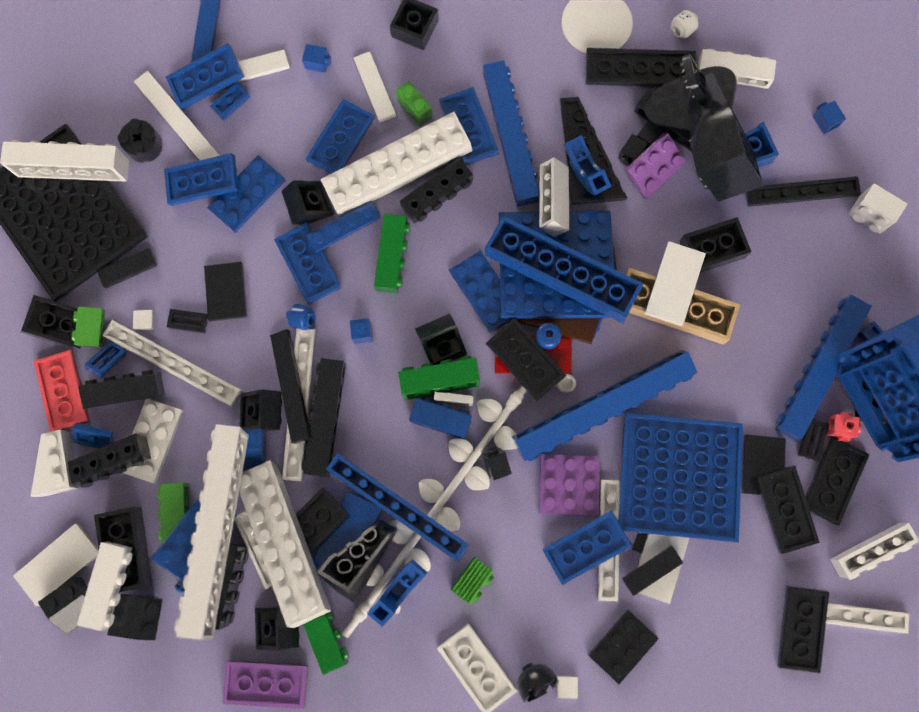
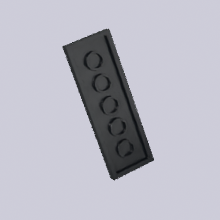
M587 48L585 85L661 87L686 76V74L682 73L680 63L683 62L682 57L691 54L696 63V51Z

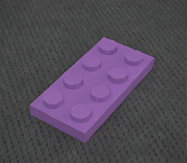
M228 660L226 661L222 704L304 709L308 665Z

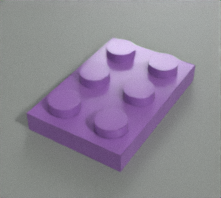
M663 133L625 171L643 198L648 199L686 163V160L669 134Z

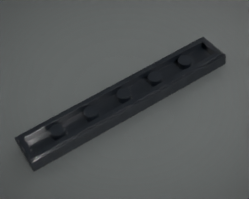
M858 176L764 185L763 187L746 192L748 207L861 195Z
M285 329L270 335L290 439L291 443L296 444L312 437L290 330Z

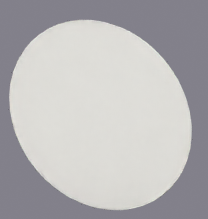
M570 0L563 11L561 20L562 30L566 39L574 48L583 53H586L587 48H621L630 37L633 27L631 11L623 0Z

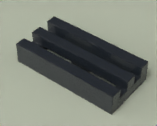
M170 309L166 327L169 329L206 333L205 327L207 326L208 314ZM174 314L202 318V321L175 318ZM172 322L201 325V327L198 328L172 324Z
M815 419L811 421L802 439L798 456L812 459L816 462L820 461L829 427L828 423ZM814 424L813 431H812V435H811V439H810L809 446H808V450H807V453H805L806 447H807V444H808V440H809V436H810V432H811V429H812V425ZM819 426H822L815 455H812Z

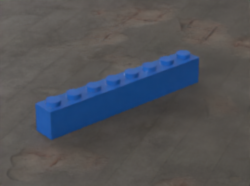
M504 60L483 65V76L516 206L536 203L539 200L540 184L536 185L535 178H537L536 168L531 165V161H533L531 150H527L528 137L522 130V127H524L523 118L518 115L520 110L519 102L514 99L515 87L509 80L511 77L509 66L506 67Z
M849 295L839 301L836 307L838 311L836 315L833 314L830 318L828 330L822 333L819 339L821 341L819 347L813 350L811 354L813 358L810 364L807 363L802 371L804 374L802 379L796 382L793 388L795 392L792 397L790 396L784 405L786 407L784 413L778 416L775 430L795 441L803 439L842 364L838 362V354L850 349L872 305L853 295Z
M338 453L326 468L328 472L455 561L459 562L470 544Z

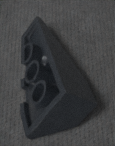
M383 520L378 521L364 531L361 537L352 543L350 541L337 554L334 553L329 556L317 574L337 593L354 602L369 581L396 534L397 528Z

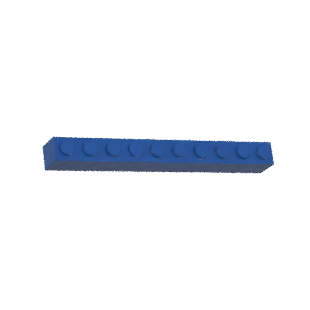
M680 350L512 436V439L524 461L535 460L539 457V454L554 450L556 445L560 443L570 442L574 436L589 432L590 428L595 425L605 424L608 421L607 419L624 414V410L630 407L640 406L642 401L657 397L661 391L671 390L676 387L675 384L681 381H689L698 372L689 352Z

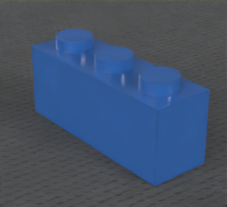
M426 397L416 398L409 419L410 423L466 439L472 420L469 411L458 408V411L450 409L451 406L445 403L436 405L432 403L433 400Z

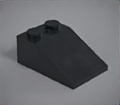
M33 295L20 333L80 349L81 346L74 345L75 341H72V332L76 330L74 312L78 308Z

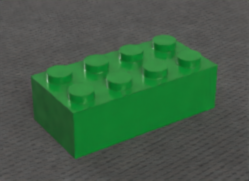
M465 356L461 357L460 361L455 362L449 359L441 361L439 365L426 363L417 369H414V367L402 368V371L398 372L404 400L432 396L435 392L448 393L480 387L476 358Z

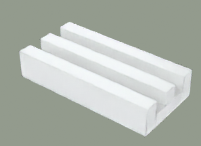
M435 392L434 401L438 403L473 406L474 397L470 395Z

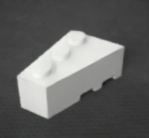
M56 430L41 434L31 490L32 497H44L79 488V485L72 484L68 462L74 460L70 432Z

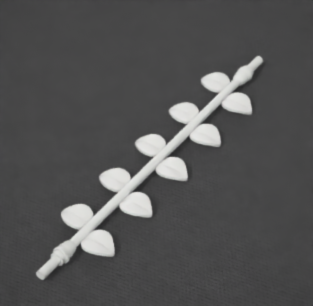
M522 385L510 395L503 411L502 406L496 400L482 399L477 402L478 413L481 419L486 422H494V424L475 450H473L472 444L465 439H452L448 442L449 453L452 459L457 462H465V464L445 491L443 485L437 480L424 479L419 482V491L422 499L429 503H436L428 513V516L435 519L436 522L449 531L459 530L460 519L453 509L443 506L463 478L467 487L471 490H485L489 488L490 481L485 470L473 465L492 438L495 445L502 450L517 449L512 439V436L516 435L515 431L508 426H502L510 413L522 403L523 395L526 393V389ZM393 520L389 523L397 528V532L392 540L395 543L406 545L386 573H384L383 568L379 564L375 568L366 585H376L368 598L354 610L352 620L342 632V635L346 638H349L359 622L362 623L364 619L366 620L367 612L382 593L404 560L407 565L413 559L427 572L430 570L431 564L428 555L423 550L414 548L421 536L398 520ZM400 606L398 607L395 614H398L400 612Z

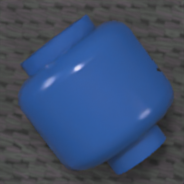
M294 304L287 310L286 318L290 327L307 330L314 325L316 315L311 307Z
M553 323L542 324L536 332L535 340L541 348L551 350L559 344L561 331Z

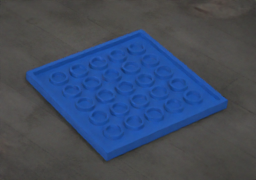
M569 211V231L556 237L539 228V212H499V222L502 216L508 217L614 269L611 211ZM500 263L501 319L610 318Z
M625 413L618 521L624 532L739 543L743 424Z

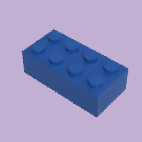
M199 497L150 558L182 583L189 571L187 560L189 554H192L193 549L191 538L197 528L195 517L201 507Z

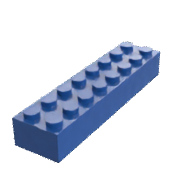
M502 216L485 246V256L624 324L644 284L505 216Z

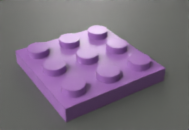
M541 454L539 513L599 516L600 456Z

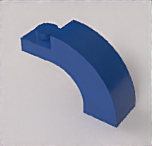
M582 135L564 143V147L571 160L569 163L577 178L589 193L597 195L612 187L605 170L599 168L591 157Z
M411 559L386 586L367 614L383 627L395 614L407 595L425 577L427 571Z

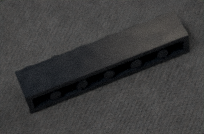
M321 358L320 363H317L316 374L318 375V380L313 385L315 400L311 401L310 412L313 413L312 419L308 421L312 438L305 440L304 450L307 452L306 459L303 458L301 470H304L303 474L330 478V472L326 468L333 458L346 369L344 361Z

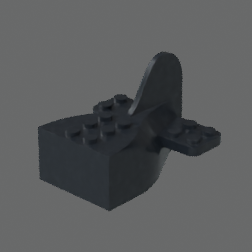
M691 54L683 56V62L680 63L682 73L686 74V76L658 88L646 103V116L655 125L690 131L689 142L700 182H703L705 189H709L718 202L763 187L755 152L733 111L737 87L735 74L729 68L722 66L707 67L699 70Z

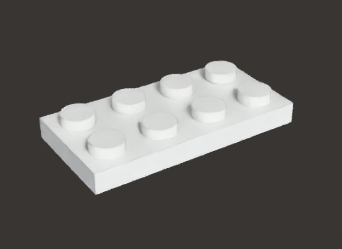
M151 399L145 400L132 435L136 433L147 437L151 459L144 461V464L127 468V471L123 472L124 474L154 484L157 483L184 413L183 410Z

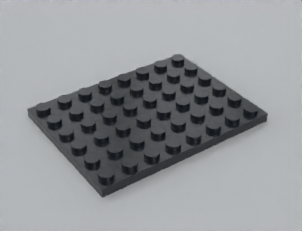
M64 124L39 141L41 143L54 141L60 144L74 142L82 145L67 124ZM2 166L0 168V225L53 301H58L94 276L99 269L108 266L149 237L109 181L17 177L6 167Z

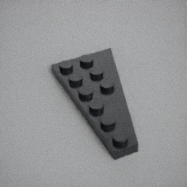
M579 97L560 98L564 143L582 135L591 157L599 168L605 170L612 186L597 195L589 193L574 173L569 163L571 160L565 149L566 164L569 167L571 205L627 200V196L623 192L609 158L587 118L588 115Z

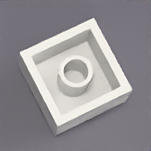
M874 183L858 197L848 215L852 216L855 221L868 226L871 231L881 234L897 222L908 204Z

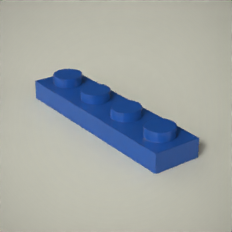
M370 201L306 235V239L315 253L379 220L380 215Z

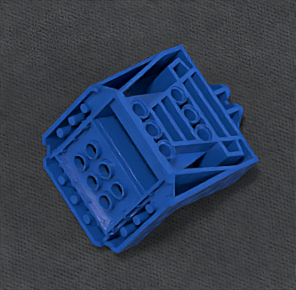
M919 315L838 354V362L842 363V368L838 370V378L876 447L882 451L887 449L893 453L892 458L897 462L919 458Z

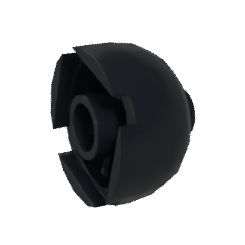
M529 663L522 668L523 672L517 680V689L524 703L526 701L531 702L546 694V690L550 685L553 689L559 683V680L548 666Z

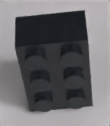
M738 217L684 234L679 241L682 246L706 253L700 273L745 259L752 252Z

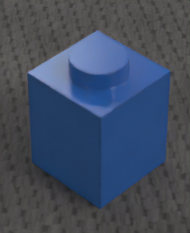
M306 44L302 63L305 69L326 73L327 66L330 67L331 56L325 47Z
M835 100L819 105L813 115L823 134L840 127L846 120Z
M369 318L350 320L351 339L354 344L373 341Z

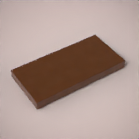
M600 318L519 319L518 322L536 328L545 323H553L560 329L562 336L592 345Z

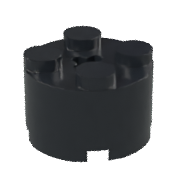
M131 119L130 122L124 125L118 135L120 146L136 162L153 161L162 151L160 135L150 123L144 120Z

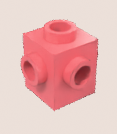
M847 412L828 416L829 427L827 436L838 437L839 441L846 442L858 437L861 432L860 417H853L852 413Z

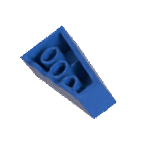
M763 121L756 128L745 134L755 152L759 168L773 163L779 155Z

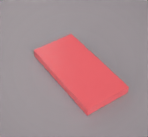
M66 350L34 360L50 432L73 428L76 423L81 425L89 423L88 410L82 408L78 386H81L73 350Z

